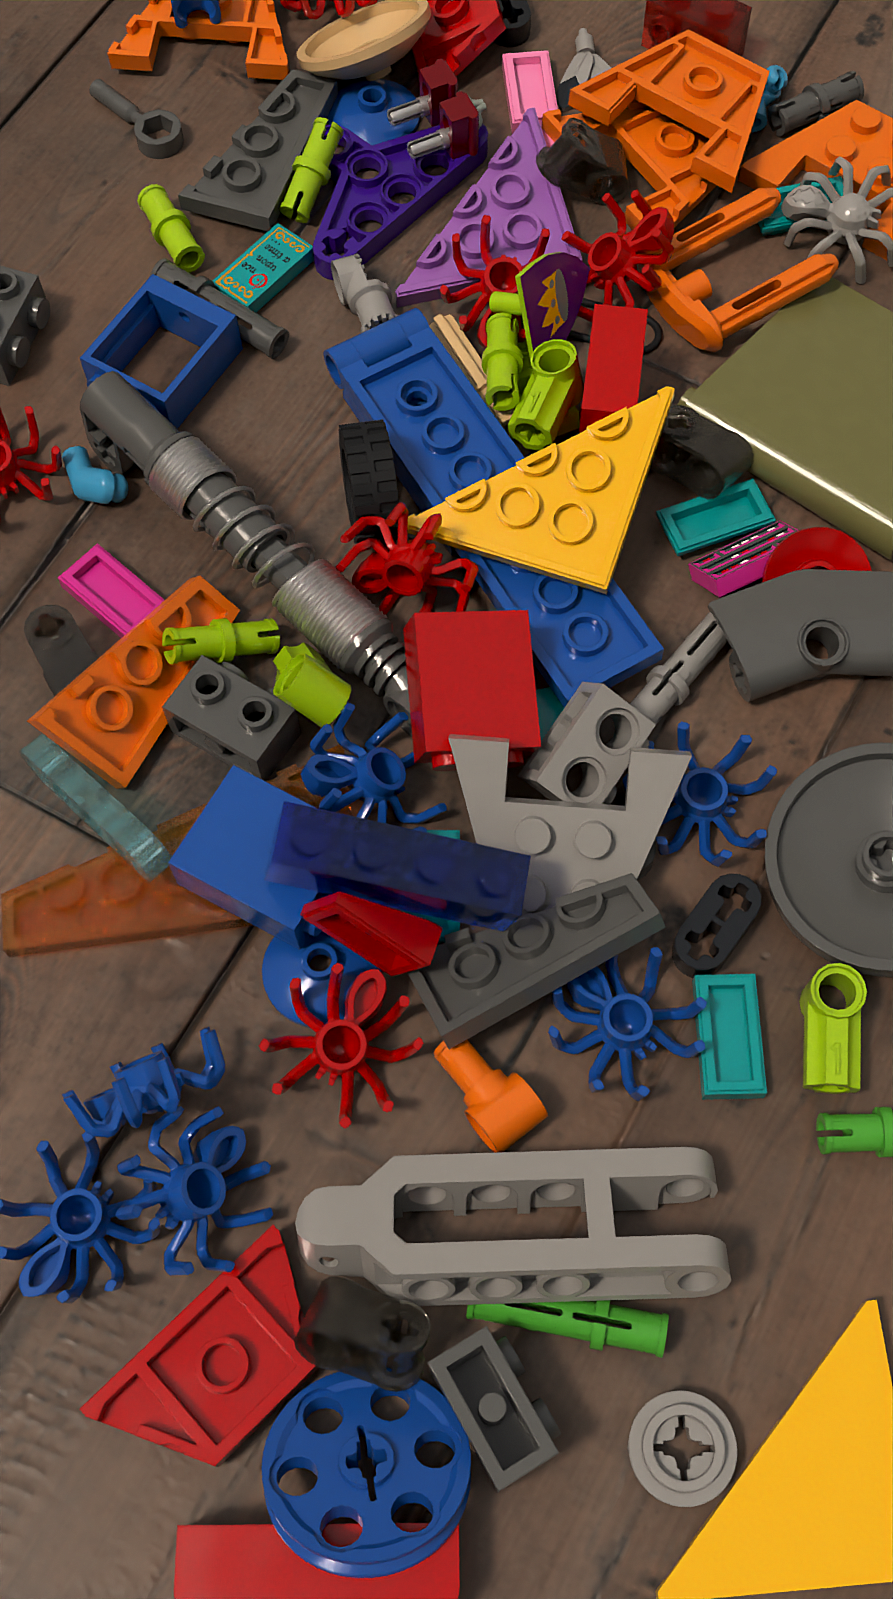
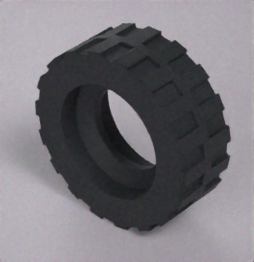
M381 419L339 425L340 458L350 524L352 526L360 517L380 516L386 520L394 507L399 503L393 455L386 424ZM398 520L393 526H389L394 540L398 539ZM376 525L366 526L354 537L355 544L368 538H376L381 542H385L380 528Z

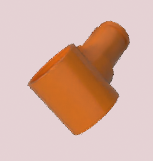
M443 1040L435 1049L434 1057L466 1094L463 1102L468 1107L464 1111L466 1118L493 1153L505 1152L548 1117L543 1103L521 1076L513 1072L507 1077L501 1069L493 1070L468 1040L451 1049H448Z

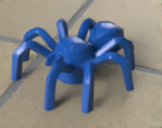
M347 702L333 724V729L330 724H325L311 740L310 748L315 755L308 760L301 770L302 780L311 794L324 797L319 804V810L325 813L337 812L354 801L361 800L363 805L351 825L354 827L358 820L364 822L358 832L359 837L370 830L373 825L367 819L375 803L378 805L377 825L379 827L377 832L381 837L384 836L388 829L387 801L390 802L395 818L403 823H424L447 811L445 803H440L421 813H407L403 810L397 794L405 791V787L402 786L406 779L405 769L416 764L414 763V752L399 758L393 751L377 746L409 719L405 712H398L366 741L364 748L349 741L343 729L355 709L354 704ZM334 731L339 745L354 755L327 752L324 750L323 745ZM348 785L351 786L352 789L342 795L340 789ZM419 826L408 830L410 833L402 845L415 840L419 834L426 835L427 829ZM392 832L387 841L395 844L402 833Z
M680 722L677 727L679 751L691 752L692 757L688 764L690 772L683 775L671 804L676 803V805L668 809L662 825L680 815H683L684 819L670 843H668L666 837H656L658 851L660 855H668L680 850L696 822L699 825L700 854L709 863L719 867L732 856V852L725 849L717 855L712 852L710 822L713 821L732 845L747 849L756 848L766 838V830H756L748 838L737 835L724 818V816L732 817L735 814L736 809L728 806L735 805L738 802V797L728 796V793L749 795L761 791L776 775L777 769L770 765L756 781L748 784L728 783L722 774L741 759L752 742L750 735H741L730 753L718 762L713 769L700 768L689 744L690 724ZM649 741V749H654L653 741ZM626 774V776L622 779L625 793L627 787L628 774Z
M658 947L650 949L644 987L638 996L628 993L622 981L617 962L618 955L605 962L608 977L617 994L616 996L612 997L608 981L597 966L567 983V988L574 1002L584 1008L599 1011L600 1014L580 1012L572 1009L564 1001L562 987L552 991L553 1004L565 1018L576 1023L595 1025L598 1028L576 1042H567L562 1039L556 1027L550 1026L548 1033L553 1047L566 1053L579 1054L600 1041L605 1043L589 1071L588 1084L592 1093H597L605 1088L601 1081V1075L614 1051L617 1050L619 1051L621 1076L625 1089L638 1102L646 1097L650 1090L643 1085L637 1086L635 1082L631 1051L640 1061L646 1058L642 1047L650 1052H654L657 1046L649 1039L650 1036L655 1038L673 1054L684 1058H693L706 1048L703 1040H698L689 1046L680 1044L652 1024L654 1020L693 1018L707 1005V1002L702 997H698L685 1007L650 1008L648 1002L656 990L658 972L663 956L662 951Z
M210 1026L200 1030L206 1065L201 1074L180 1068L175 1069L163 1043L151 1047L152 1054L139 1058L125 1066L121 1062L110 1066L116 1078L112 1082L113 1087L83 1102L90 1115L73 1090L63 1093V1100L86 1133L106 1138L114 1136L126 1122H129L132 1127L139 1128L142 1124V1113L154 1114L164 1110L175 1113L179 1107L182 1086L184 1084L206 1090L217 1086L225 1072V1061L215 1029L210 1030Z
M179 1106L175 1113L167 1112L154 1122L148 1140L149 1151L171 1170L169 1173L141 1166V1159L138 1155L128 1158L117 1165L118 1172L121 1175L161 1183L163 1187L125 1202L116 1211L115 1216L120 1220L138 1218L143 1209L160 1203L161 1207L155 1216L157 1218L167 1217L165 1224L167 1229H174L179 1221H183L164 1253V1269L168 1275H189L194 1272V1266L191 1262L176 1261V1256L191 1232L194 1222H197V1255L203 1267L212 1271L232 1272L235 1266L233 1261L214 1259L208 1250L209 1220L207 1215L211 1216L218 1228L243 1227L271 1219L273 1211L270 1207L245 1214L228 1216L222 1215L219 1209L225 1200L226 1191L249 1180L269 1174L271 1165L263 1161L223 1178L221 1173L235 1165L245 1151L246 1137L243 1129L237 1126H227L211 1132L197 1142L192 1153L190 1143L196 1133L202 1127L224 1114L219 1106L192 1120L184 1130L178 1142L183 1164H180L177 1159L160 1146L162 1131L183 1113L184 1108Z
M86 1132L82 1134L87 1149L86 1161L75 1189H67L61 1177L57 1156L50 1143L45 1140L40 1141L36 1150L45 1164L49 1183L57 1196L53 1204L13 1203L0 1199V1214L10 1217L34 1215L50 1217V1223L28 1242L16 1248L1 1246L0 1259L21 1260L34 1253L54 1234L57 1236L54 1241L38 1250L23 1268L19 1276V1288L23 1296L49 1295L67 1282L70 1272L71 1250L76 1249V1277L71 1289L63 1290L56 1296L57 1300L61 1303L72 1304L82 1294L89 1279V1249L92 1246L111 1270V1279L107 1281L104 1290L108 1292L121 1289L124 1279L123 1264L106 1242L104 1236L110 1235L131 1244H142L156 1238L160 1234V1221L157 1217L153 1218L148 1224V1229L143 1231H134L110 1222V1219L115 1217L116 1211L125 1202L155 1191L157 1183L144 1179V1188L136 1196L111 1205L108 1204L113 1198L114 1192L110 1188L100 1196L102 1182L96 1181L92 1186L93 1188L88 1191L87 1188L98 1165L100 1149L96 1137Z

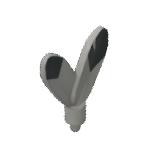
M581 28L578 32L579 35L575 39L577 54L569 64L557 90V103L561 111H568L573 108L568 105L570 89L611 69L599 55L595 54L593 36L588 33L586 28Z

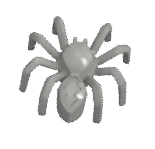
M839 156L834 161L828 174L836 176L840 169H843V196L837 193L824 174L820 172L805 173L800 186L788 193L781 204L783 214L787 218L797 221L790 226L784 240V245L790 247L798 232L807 227L827 230L829 236L821 240L810 251L807 258L815 254H822L834 242L848 244L855 261V282L863 284L866 282V260L857 242L862 237L882 242L887 248L888 266L893 267L892 238L885 232L867 229V227L878 229L879 221L876 219H881V210L875 207L893 197V187L888 188L869 201L865 199L878 175H881L883 186H891V173L888 165L876 166L870 169L858 193L855 194L853 193V166L848 160ZM811 183H819L828 195V197L830 198V200L832 201V203L829 202L825 194L820 189L812 186Z

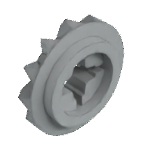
M689 1391L666 1392L647 1402L633 1419L627 1445L630 1462L635 1478L655 1499L677 1507H694L713 1500L726 1488L736 1467L737 1442L728 1418L711 1400ZM678 1417H682V1427L686 1429V1436L689 1441L699 1442V1446H710V1452H701L699 1456L688 1459V1469L684 1470L685 1481H681L680 1469H677L675 1457L664 1455L663 1451L653 1450V1445H662L663 1442L674 1439L675 1428L679 1427Z

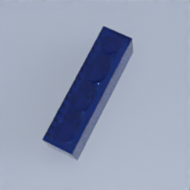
M284 801L276 821L264 880L330 895L341 891L387 907L504 932L522 916L531 856Z

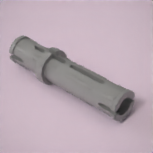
M711 612L686 637L685 641L663 666L657 665L648 673L646 677L647 684L630 703V705L655 724L662 719L673 705L677 706L683 703L689 695L691 683L727 643L728 640Z

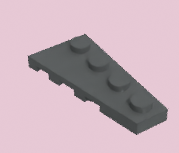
M292 69L258 107L259 115L247 126L242 124L231 136L233 144L221 157L214 155L203 167L204 176L195 186L188 184L179 193L181 209L269 231L275 225L281 213L279 207L284 201L295 173L292 170L293 162L296 156L302 155L312 131L314 120L317 117L327 119L338 96L337 80Z
M630 873L558 897L555 907L537 913H527L526 909H522L502 916L504 924L471 934L469 928H465L444 935L446 943L436 947L431 965L407 973L448 1049H451L666 928L660 911L635 876Z

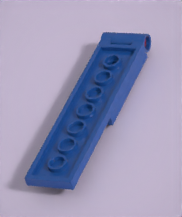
M413 308L324 350L323 355L327 369L335 384L340 389H344L343 398L360 422L384 420L389 435L395 474L422 513L444 502L446 497L484 478L486 481L516 466V462L525 458L432 331L426 318L418 308ZM445 545L451 555L458 553L461 558H468L478 565L479 570L475 579L497 611L528 610L533 663L564 708L582 682L603 683L610 688L662 660L663 646L613 578L606 595Z

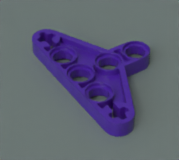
M482 123V126L479 128L478 154L475 156L467 154L453 160L446 149H440L416 159H412L408 154V142L435 133L436 130L440 129V125L375 145H370L347 128L341 126L344 134L338 145L345 149L339 154H334L329 166L331 171L330 179L337 184L313 243L316 271L322 277L333 280L331 271L332 260L358 254L362 259L361 265L367 263L484 162L488 154V131L486 126ZM331 124L326 125V132L323 137V140L326 139ZM431 165H440L447 169L445 173L437 176L428 175L423 172L424 168ZM365 168H372L379 172L377 176L370 179H362L355 175L359 170ZM406 192L415 197L412 201L404 204L393 202L390 199L394 194ZM367 220H374L382 225L379 229L372 232H364L357 228L361 222ZM346 231L348 232V237H349V240H348V241H347V238H346Z

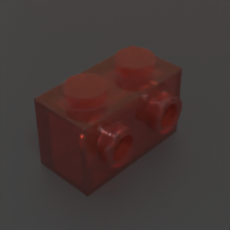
M646 0L641 46L650 49L689 29L742 56L744 54L752 7L737 0Z

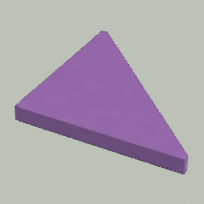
M535 107L526 110L523 114V120L511 136H507L489 161L488 169L477 184H473L454 209L451 220L440 234H436L417 260L414 271L404 284L402 283L395 291L397 307L442 299L440 293L442 284L448 287L450 293H453L481 281L479 278L466 277L460 274L453 259L452 236L455 233L460 235L461 255L467 267L485 270L487 266L481 258L480 250L481 220L484 215L491 217L490 251L493 259L501 257L503 254L510 258L516 257L521 266H524L529 262L537 247L542 229L546 228L549 229L550 236L544 254L564 252L577 256L583 261L580 250L561 239L562 234L566 231H570L573 234L574 231Z

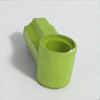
M552 339L543 342L531 353L530 363L533 373L507 425L510 437L518 440L526 449L539 451L546 445L553 444L568 409L573 408L583 399L584 383L577 351L572 343L563 339Z
M305 642L293 647L284 645L273 660L277 668L273 695L320 727L332 723L345 707L350 697L351 685L332 673L321 655Z
M842 963L827 964L816 972L801 992L799 1003L804 1016L803 1088L817 1093L840 1094L857 1093L860 1091L861 1007L865 1003L867 989L860 973L849 965ZM821 985H831L838 988L845 997V1009L836 1010L824 1004L820 998L819 987Z

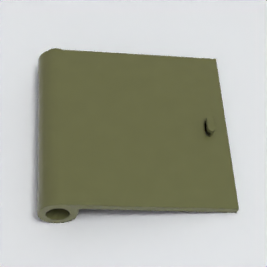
M832 277L829 282L783 306L697 389L690 387L679 400L675 414L679 416L678 428L891 561L893 560V312Z

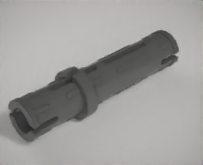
M166 258L159 260L153 267L150 276L154 274L184 290L190 288L209 299L211 303L251 324L252 329H248L238 323L241 340L261 350L272 359L277 358L284 350L289 338L288 330L275 325L247 306L215 289L214 282L205 276L195 277Z

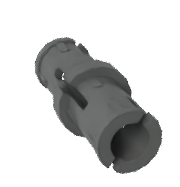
M849 71L827 83H812L806 86L802 93L769 107L768 122L772 131H776L777 136H783L805 124L816 123L855 100L861 101L864 96L863 81L859 75L856 76L855 71Z

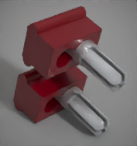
M437 59L434 65L419 70L420 97L388 109V121L392 126H396L418 117L423 118L426 116L432 127L440 125V129L436 130L435 133L407 143V151L412 159L440 149H446L452 160L467 154L475 156L479 150V128L483 122L481 113L487 110L486 104L482 98L477 100L471 99L467 93L458 91V79L446 60Z

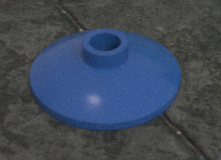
M365 79L351 83L338 91V96L328 114L327 123L330 125L332 122H335L347 128L370 145H375L415 133L420 123V117L392 126L388 121L387 110L416 100L415 96L406 87L396 82L385 79L375 81Z
M322 931L317 937L309 935L300 950L274 937L264 955L262 979L267 996L276 1010L288 1020L310 1028L296 1015L290 993V983L293 978L301 979L302 994L307 1009L326 1024L328 1022L327 993L333 965L338 962L344 967L339 995L340 1019L345 1018V999L355 978L366 970L379 968ZM317 955H326L331 959V964L324 971H314L309 967L311 959Z

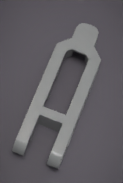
M694 1147L393 1156L362 1185L327 1186L313 1190L304 1198L300 1205L295 1222L300 1254L308 1266L317 1272L328 1275L364 1277L396 1307L696 1298L719 1293L727 1288L732 1281L726 1244L719 1238L698 1234L616 1237L613 1211L658 1210V1204L694 1202L706 1198L708 1195H710V1198L715 1197L718 1189L713 1158L707 1151ZM581 1206V1212H586L588 1238L406 1243L394 1232V1219L403 1217V1212L454 1210V1216L466 1215V1210L517 1208V1214H529L530 1208ZM323 1257H329V1258H335V1259L332 1260V1261H327V1260H324V1259H322V1258H323Z

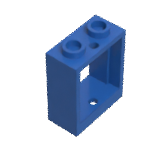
M152 274L80 357V361L87 379V387L104 373L118 372L178 429L242 351L243 347L235 314ZM159 327L201 347L163 393L122 373L123 369Z

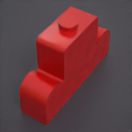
M359 1523L327 1524L322 1532V1537L332 1546L345 1547L358 1540L362 1533V1527ZM395 1523L402 1531L410 1533L421 1531L429 1524ZM459 1523L447 1541L422 1562L399 1573L375 1578L343 1577L314 1567L300 1558L285 1544L273 1524L177 1525L174 1575L175 1599H458Z

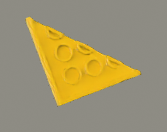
M666 386L658 390L656 395L628 409L626 406L587 426L585 431L557 445L553 443L516 462V466L486 481L484 478L446 497L444 502L417 516L415 514L409 516L408 533L417 535L429 516L441 513L442 524L432 541L607 595L675 395V388Z
M877 1300L865 1301L858 1308L855 1316L809 1376L781 1419L776 1422L746 1464L747 1466L691 1540L689 1547L665 1580L663 1579L655 1591L656 1599H712L893 1582V1386Z

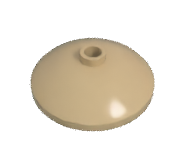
M385 0L358 9L347 18L341 17L318 30L300 46L297 51L300 66L314 75L339 80H351L364 76L368 81L383 78L392 71L390 65L403 58L425 31L431 17L429 3L427 0Z

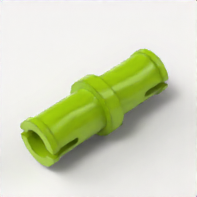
M317 117L314 120L313 128L302 155L296 156L293 162L292 170L295 173L284 201L279 207L280 212L291 219L297 202L301 201L295 219L299 223H307L309 221L310 213L320 188L323 185H327L330 179L331 171L329 166L338 143L344 134L341 126L332 122L327 137L323 140L328 119Z
M158 184L146 186L139 193L137 202L151 223V233L155 241L167 249L177 267L187 272L197 270L204 262L205 253L190 232L191 225L187 216L181 210L175 208L163 186Z
M503 312L496 313L487 320V348L482 354V369L487 375L485 400L488 406L494 403L493 409L497 411L511 410L519 403L518 375L523 368V354L518 348V320L515 318L511 321L512 315Z
M227 618L213 619L207 626L165 628L162 635V646L175 645L173 650L164 652V656L169 664L198 660L201 655L208 659H213L216 663H229L234 659V656L262 653L275 654L280 646V635L268 636V632L279 630L276 621L272 618L240 623H230Z

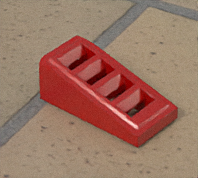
M341 891L304 904L300 913L303 919L391 977L430 966L442 933V927L434 922Z

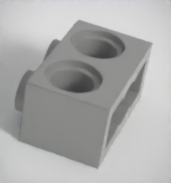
M582 682L541 741V747L532 754L518 777L549 800L610 805L617 792L615 785L628 767L630 748H648L649 740L647 738L656 724L605 684ZM607 716H610L613 719L615 731L612 739L604 745L599 736V728L602 721ZM578 763L583 773L582 782L575 791L570 792L566 785V776L569 769Z

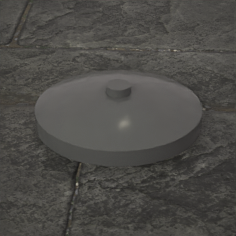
M883 742L862 744L843 749L807 768L793 781L778 801L767 829L765 841V870L770 895L777 911L791 932L810 950L830 963L846 964L860 974L878 977H893V743Z

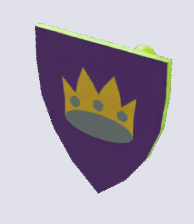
M564 252L543 254L529 263L515 276L518 294L494 291L491 294L489 300L490 310L494 313L503 312L522 316L529 357L531 358V353L543 342L552 339L566 340L583 301L590 268L577 256Z

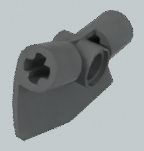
M796 570L714 600L708 605V609L713 614L733 650L729 657L731 675L739 694L747 702L805 680H820L828 674L893 677V572ZM806 640H816L822 643L827 649L828 659H819L811 655L806 647Z

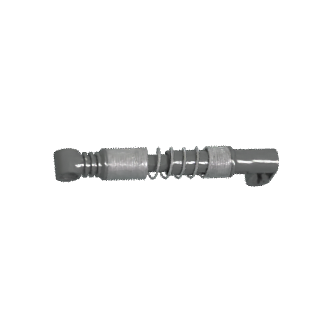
M107 372L96 378L83 393L80 401V411L89 444L100 460L112 472L121 475L136 464L144 471L146 484L166 505H169L181 519H194L193 529L195 532L205 530L214 538V551L225 549L234 558L232 563L233 569L244 567L251 573L258 571L252 581L253 588H260L270 581L279 589L272 600L273 607H277L279 613L293 624L306 639H309L310 643H313L329 661H332L337 669H340L344 674H355L359 679L364 678V683L369 688H374L373 691L378 697H384V706L392 718L398 712H405L409 719L400 728L412 737L405 646L403 642H398L397 636L393 634V624L387 616L383 615V612L379 611V608H376L375 604H372L371 600L367 599V596L360 593L355 585L348 582V579L344 578V575L340 574V571H337L336 567L332 566V563H329L326 559L314 561L315 550L311 544L305 542L294 544L295 531L293 527L285 523L277 524L273 508L268 505H257L253 489L247 486L238 487L233 470L226 466L225 462H222L198 437H195L191 432H180L118 372ZM264 510H267L271 517ZM284 529H288L291 534L289 545L285 543L287 533ZM300 547L308 548L310 552L309 563L307 564L294 549ZM263 574L266 578L257 584Z

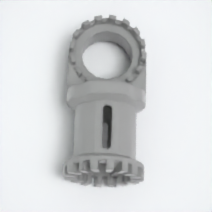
M354 254L332 260L331 271L341 304L343 306L349 305L351 312L359 317L362 325L360 333H363L399 315L394 313L391 306L392 293L389 285L378 279L367 280V274L364 273V264L361 265L362 259L360 255Z

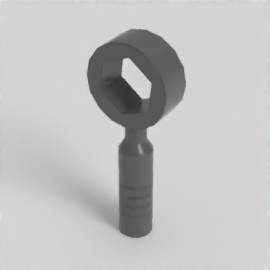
M96 79L92 82L89 89L92 97L126 122L135 123V136L138 148L143 155L153 159H164L179 152L183 146L184 138L180 119L174 113L168 110L157 109L142 115L139 112L138 106L101 79ZM163 129L170 133L158 139L148 136V134Z

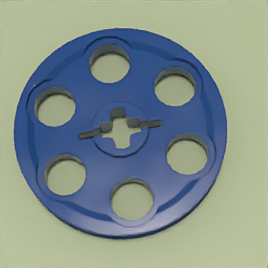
M360 1367L325 1376L294 1396L282 1409L269 1431L262 1456V1482L270 1519L279 1536L295 1554L307 1563L328 1573L351 1578H375L404 1571L436 1552L454 1532L462 1518L471 1485L469 1439L447 1399L433 1386L411 1374L390 1368ZM386 1396H398L409 1405V1409L404 1416L392 1421L378 1418L372 1412V1407L376 1401ZM318 1409H333L343 1418L337 1429L330 1433H315L305 1425L309 1415ZM360 1436L364 1437L367 1457L371 1458L372 1464L376 1468V1476H373L375 1501L370 1500L367 1479L362 1477V1472L358 1468V1461L361 1460ZM431 1441H439L447 1444L453 1450L454 1456L447 1465L440 1468H430L417 1460L416 1453L422 1445ZM295 1468H306L311 1470L318 1478L315 1487L308 1493L292 1496L284 1493L279 1488L282 1476L288 1471ZM408 1503H418L429 1509L433 1517L426 1528L410 1533L402 1531L393 1522L392 1518L397 1509ZM349 1517L357 1521L362 1527V1533L358 1540L345 1547H336L327 1543L322 1537V1532L325 1526L335 1518Z

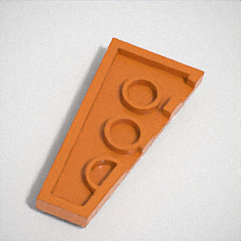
M200 575L190 578L29 718L27 722L116 789L126 788L168 724L162 706L198 661L169 664L164 656V652L173 650L175 645L162 646V635L165 628L207 626L213 619L227 618L230 623H233L240 609Z

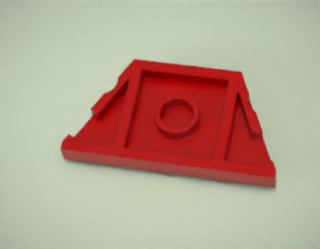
M427 0L431 9V17L425 31L412 47L418 73L420 69L434 65L437 59L446 60L455 76L461 73L506 29L498 0Z
M274 1224L234 1261L235 1266L232 1272H222L80 1408L81 1412L90 1419L110 1425L215 1467H219L318 1369L284 1239Z

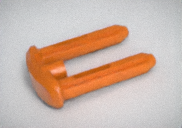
M758 188L675 233L671 242L674 247V253L670 260L662 265H650L662 282L661 287L655 291H646L649 299L662 318L694 347L708 352L721 350L723 339L829 282L837 271L839 261L835 255L831 253L815 254L711 312L702 303V301L712 296V287L708 277L701 269H697L678 280L669 271L771 216L782 200L781 194L776 188ZM661 251L660 253H655V254H641V255H660V254L662 253V251ZM638 264V270L641 274L642 268L647 264Z

